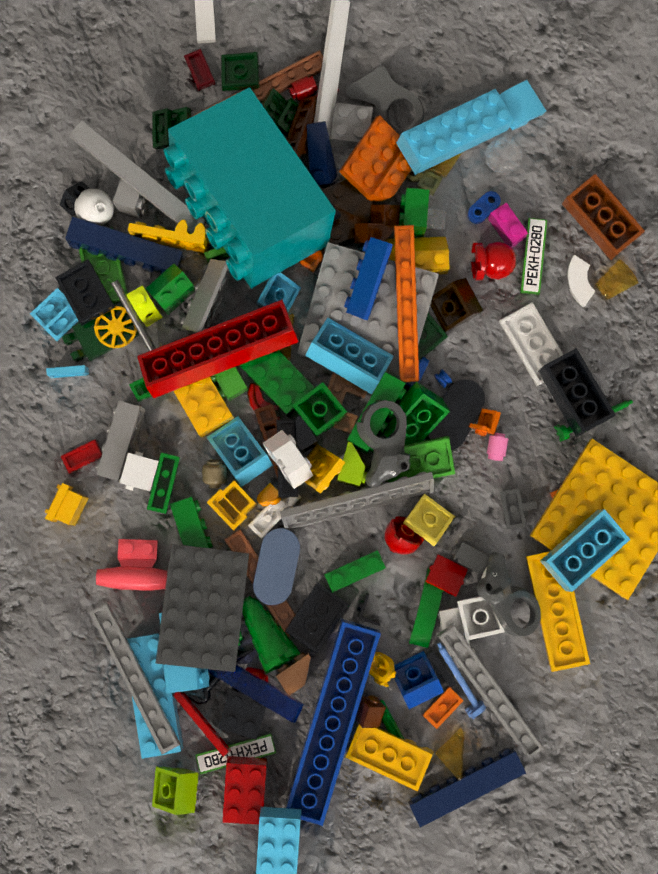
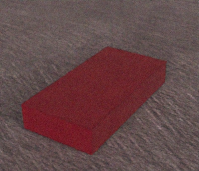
M201 49L184 55L198 91L216 84Z

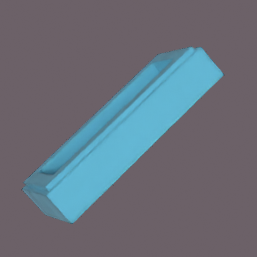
M85 365L46 368V373L50 378L89 375V369Z

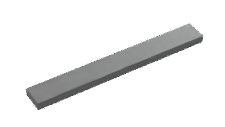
M82 120L70 133L69 137L175 223L178 224L181 220H185L189 234L194 233L195 227L199 223L203 224L205 222L202 218L196 220L182 201Z
M107 602L90 611V614L161 754L179 746L180 742L109 603Z
M452 623L437 635L526 758L529 760L543 750L544 747L456 626Z

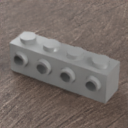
M118 401V404L115 405L113 409L114 418L107 429V441L102 446L103 454L101 460L96 465V475L116 481L121 479L127 453H133L145 413L144 408Z

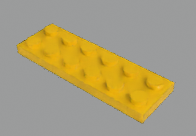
M544 552L525 557L534 597L540 606V625L550 670L555 672L588 665L590 660L574 591H565L540 562L549 553Z

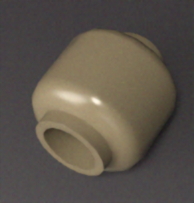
M207 460V463L202 466L203 482L209 485V488H220L221 484L227 482V466L222 463V460Z

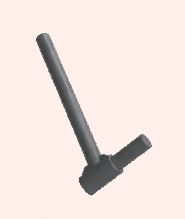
M119 281L112 282L111 285L149 351L156 349Z

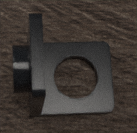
M82 181L67 188L62 196L60 206L71 216H74L76 214V199H78L82 191L90 188ZM67 199L72 202L73 209L67 206Z
M366 593L364 600L360 599L357 611H360L358 619L380 626V622L362 616L369 598V594Z

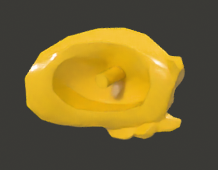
M375 652L369 674L374 677L375 683L389 687L387 682L391 678H395L396 675L393 660L381 652Z

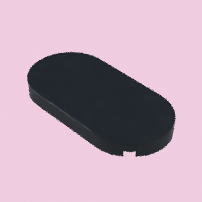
M460 380L450 387L443 399L450 412L429 433L430 439L449 436L451 450L463 444L471 430L469 427L470 423L474 424L485 403L483 389L472 380Z

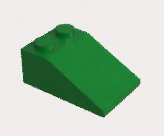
M417 381L405 393L399 403V406L406 415L405 444L423 441L450 412L441 397ZM393 415L384 432V435L387 437L396 429L395 415Z

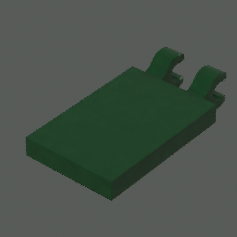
M119 302L114 305L124 307L122 302ZM114 310L115 317L118 319L122 311ZM111 311L104 314L107 319L112 320ZM125 313L122 322L131 319L127 313ZM101 318L98 326L108 325V323ZM96 319L83 326L78 323L72 326L73 333L62 336L67 346L79 340L82 349L70 353L75 362L85 357L92 361L115 349L103 345L96 337L94 330ZM133 322L125 325L124 328L134 331ZM99 329L100 337L108 332V329ZM124 331L122 333L126 341L133 335ZM138 331L136 333L135 338L140 336ZM110 334L104 341L111 344L113 335ZM116 336L115 345L123 344L124 342L120 336Z

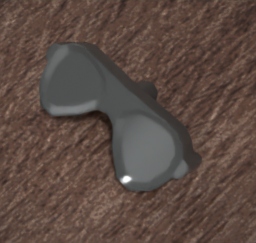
M460 514L457 515L443 536L449 539L452 529L457 531L459 528L455 525L464 517Z

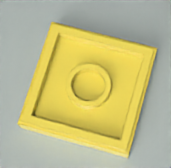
M424 493L403 524L435 546L455 516Z

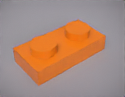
M448 686L444 693L422 715L437 729L464 700Z

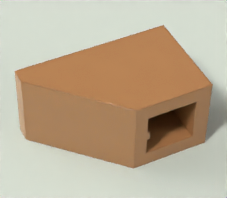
M302 652L294 658V663L291 665L286 663L277 669L279 673L276 674V677L288 696L305 685L311 658L310 653L305 655Z

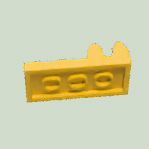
M181 220L177 224L175 231L165 230V227L159 225L149 227L143 222L129 223L128 231L132 236L164 246L200 253L207 252L209 249V240L202 223L195 227L193 234L187 232L188 226L185 220Z
M359 724L345 758L418 792L434 751L428 747H419L413 740H404L380 728H362Z

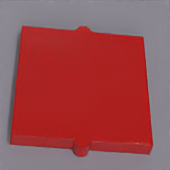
M438 554L433 565L429 567L430 572L425 582L456 597L460 587L464 584L463 580L468 569Z

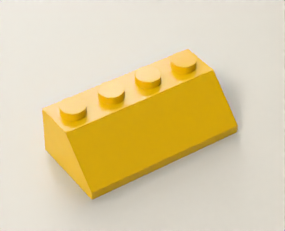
M446 237L414 238L415 267L438 273L439 275L448 274L450 269L449 249ZM395 238L386 239L385 242L393 244L389 260L395 261Z

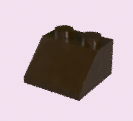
M466 278L453 281L432 296L430 303L444 332L469 321L484 311Z

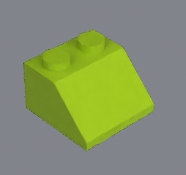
M348 442L343 458L345 464L338 475L337 482L359 488L360 484H365V477L368 472H364L365 465L353 443Z
M156 766L152 807L174 815L195 813L199 772L184 768Z

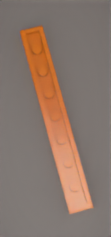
M414 225L394 226L400 380L403 382H419Z

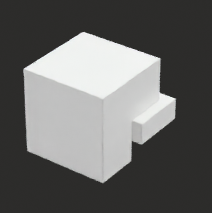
M135 451L134 454L127 453L119 483L125 484L124 489L133 491L134 487L150 491L159 461L142 457L143 453Z

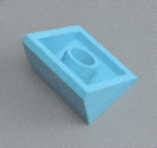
M280 272L269 278L257 301V305L259 308L283 300L286 310L289 312L301 287Z

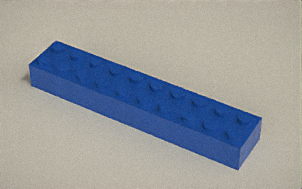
M345 619L341 620L285 808L301 809V820L323 826L381 635L378 629Z

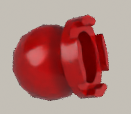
M481 242L472 244L471 253H475V262H471V271L475 281L483 280L485 275L491 279H503L509 276L515 269L516 254L508 244L493 242L489 243L486 247H483Z

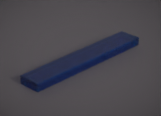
M236 665L235 672L208 669V673L290 722L296 723L304 705L300 701Z

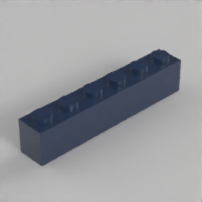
M72 217L65 237L69 246L74 249L84 248L91 254L98 255L100 253L113 261L119 259L129 266H141L143 270L153 272L154 270L162 274L173 263L180 268L183 259V251Z
M505 748L498 753V756L482 760L481 765L477 767L470 766L463 770V774L448 777L446 782L440 786L435 784L428 788V792L413 795L408 803L420 828L526 774L516 751L513 748Z

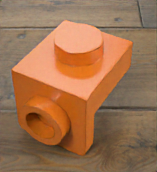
M482 408L478 423H470L469 427L481 436H486V434L495 435L501 413Z

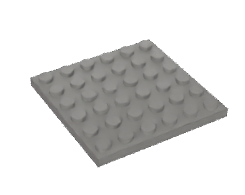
M327 243L297 354L306 355L327 318H330L393 355L394 357L385 372L400 380L395 261L388 260L370 317L367 321L346 313L347 308L344 307L347 296L351 297L353 289H350L352 280L357 278L359 271L356 270L359 259H364L365 253ZM415 267L419 344L439 274Z

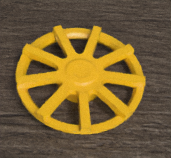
M115 306L114 309L110 310L112 320L107 319L104 314L96 318L94 330L96 337L103 345L110 348H122L133 341L137 329L135 325L134 331L124 328L125 325L132 323V320L129 319L122 322L127 311L124 307ZM114 310L122 311L118 319L115 317ZM101 318L108 323L105 326H98ZM108 329V332L100 337L98 330ZM123 331L133 334L128 341L124 338ZM112 334L111 344L106 343L104 339ZM119 335L124 343L115 345L116 336Z

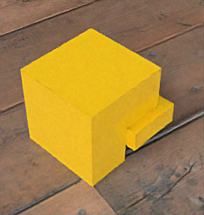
M233 481L224 490L220 489L207 501L211 508L233 531L248 518L246 515L257 505L236 481Z
M58 484L56 487L58 491L50 508L45 510V513H47L45 519L51 522L59 520L65 524L75 526L89 498L73 491V487L68 484Z

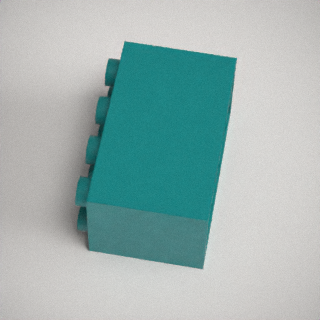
M250 87L168 129L169 146L163 149L170 165L165 168L167 178L175 189L183 186L189 195L185 199L188 210L196 220L203 216L209 225V228L205 229L208 240L214 249L218 250L222 247L225 249L230 257L226 260L227 267L236 281L244 278L250 288H253L327 246L336 210Z

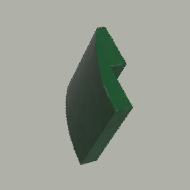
M272 88L268 91L262 105L281 133L288 136L298 104L292 98L286 100Z
M189 107L175 110L165 108L152 112L154 149H164L169 146L168 129L191 118V109Z

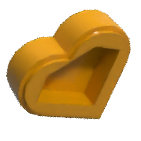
M271 483L257 496V501L262 506L276 505L281 500V498H278V490Z

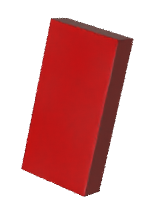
M94 439L62 455L61 459L68 473H72L101 459L103 453L97 440Z

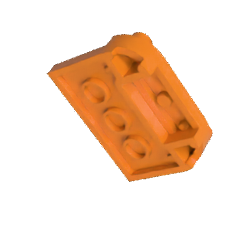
M380 115L373 120L339 170L369 201H384L393 197L411 171V167L396 144L400 135Z

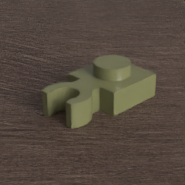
M426 170L424 174L419 173L416 176L408 174L407 176L410 182H419L417 188L430 190L429 194L434 196L443 179L429 170Z

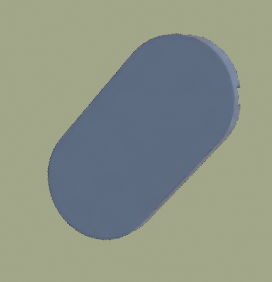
M284 528L274 529L266 534L262 540L253 580V591L263 604L270 606L281 604L289 597L292 591L300 543L296 535L290 530Z

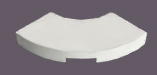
M574 255L567 270L569 290L573 298L582 307H585L595 292L587 279V271L590 265Z

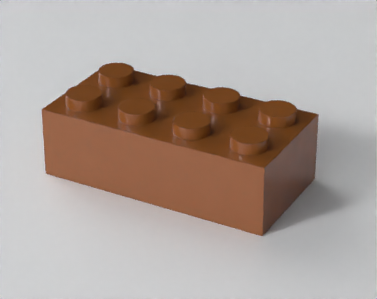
M596 174L567 196L562 203L610 260L615 258L645 232Z

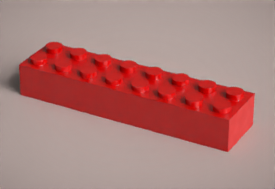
M280 300L138 355L137 358L145 386L152 397L156 398L288 347L299 341L284 302Z

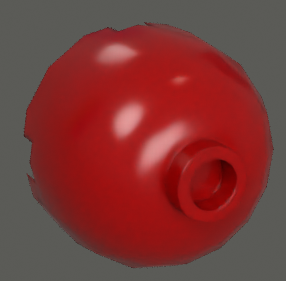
M396 516L385 528L384 539L392 552L402 555L411 554L419 548L424 539L403 524L406 519L405 517Z

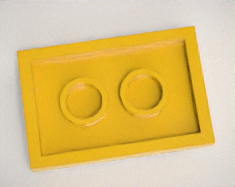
M317 444L306 457L312 465L310 469L313 476L306 480L305 483L321 494L323 490L329 487L330 481L335 475L341 472L345 462Z

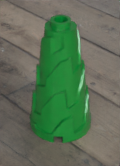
M251 596L245 598L242 610L245 624L252 637V643L258 653L265 673H270L280 668V665L286 664L297 657L300 652L282 627L277 625L268 610L264 609L258 599Z

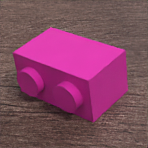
M507 203L490 213L488 220L504 243L514 247L526 238L528 232Z

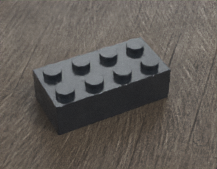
M577 348L545 364L538 370L576 438L616 416Z

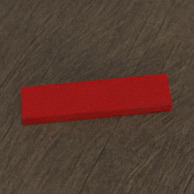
M183 691L176 692L173 695L174 698L220 754L224 757L231 752L229 746Z

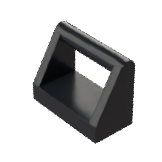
M297 416V447L301 454H304L315 447L318 441L302 417Z

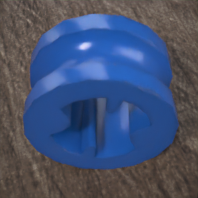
M443 369L440 370L439 374L434 375L443 388L447 387L446 384L452 383L451 378Z

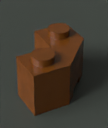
M371 205V223L355 224L354 243H365L366 240H370V237L385 241L394 231V226H399L400 205Z

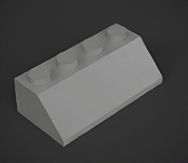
M210 259L209 263L204 265L202 270L203 278L197 282L195 287L196 295L190 299L188 314L183 316L180 323L184 333L192 335L210 328L231 278L226 261Z

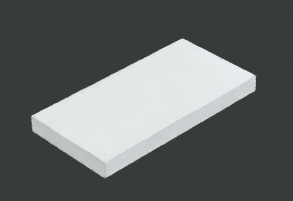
M531 302L501 319L499 323L536 386H539L544 381L538 370L545 364L562 356L563 353L535 305Z

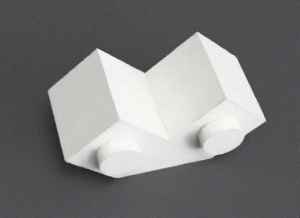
M281 430L263 442L269 456L279 466L284 478L294 489L313 476L310 469L312 467L310 461L301 455L295 446L296 441L290 434L287 436Z

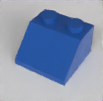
M424 651L394 665L396 671L394 680L408 709L444 693L440 681Z

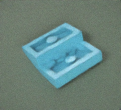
M528 80L499 94L515 120L510 126L512 130L526 125L530 120L546 112Z
M58 288L30 313L56 341L78 322L68 300Z

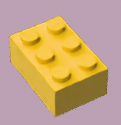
M211 377L174 390L176 397L201 438L234 419Z

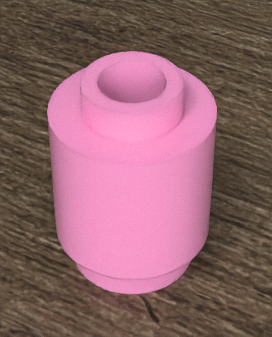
M495 433L494 436H489L486 453L488 454V459L503 461V457H506L509 439L505 438V434Z

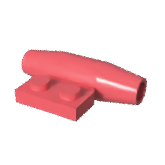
M119 539L117 558L121 566L97 569L96 585L118 590L154 591L165 589L167 570L153 568L157 561L158 540Z

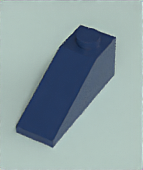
M326 121L307 124L308 157L311 176L318 185L331 184L338 175Z

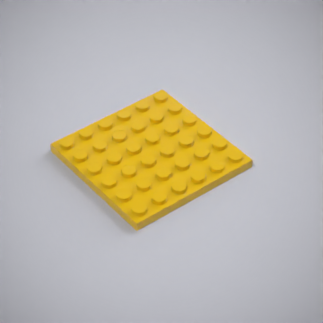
M592 438L588 441L530 536L553 550L596 510L605 509L631 540L599 567L591 577L624 599L629 600L658 552V482Z

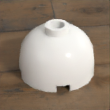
M90 188L82 191L78 199H76L75 213L78 219L101 226L111 220L114 213V204L106 192Z

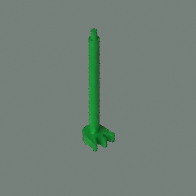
M633 401L621 402L613 406L612 409L614 413L628 407ZM560 424L554 426V429L557 430L556 434L560 437V442L570 438L569 434L573 432L570 426L567 428Z

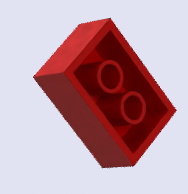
M227 757L222 823L259 825L261 807H264L267 758Z

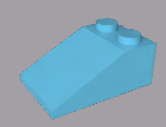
M239 416L207 437L241 487L273 466L265 451Z

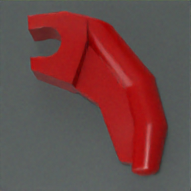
M251 383L248 390L251 408L255 410L270 405V403L263 399L259 386ZM273 405L274 410L279 411V407Z

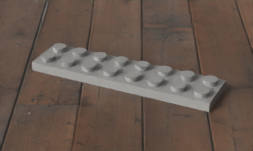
M420 472L414 477H401L397 481L390 483L383 482L378 487L370 488L366 486L359 489V491L343 492L340 496H327L316 502L307 501L297 507L288 506L280 511L281 519L285 529L292 530L420 497L424 493L426 495L434 493L432 472Z

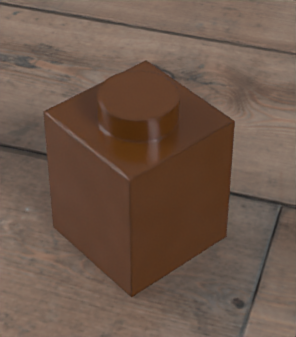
M376 696L361 697L355 720L362 728H379L386 707Z

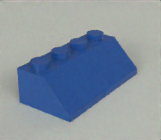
M370 237L369 241H365L362 251L366 253L364 259H359L356 268L359 274L357 278L352 280L350 289H353L351 297L347 296L344 305L347 308L346 313L368 321L393 244Z

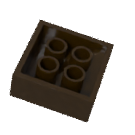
M346 179L322 189L341 214V217L333 222L329 243L343 247L354 243L355 224L371 223V205H373L372 201L364 197Z

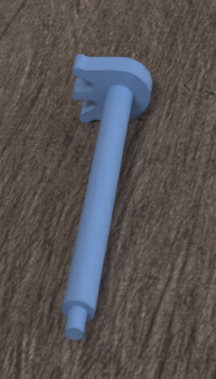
M439 642L437 643L439 652L471 702V705L465 708V711L469 717L475 719L485 711L486 706L483 701H477L445 646H442Z

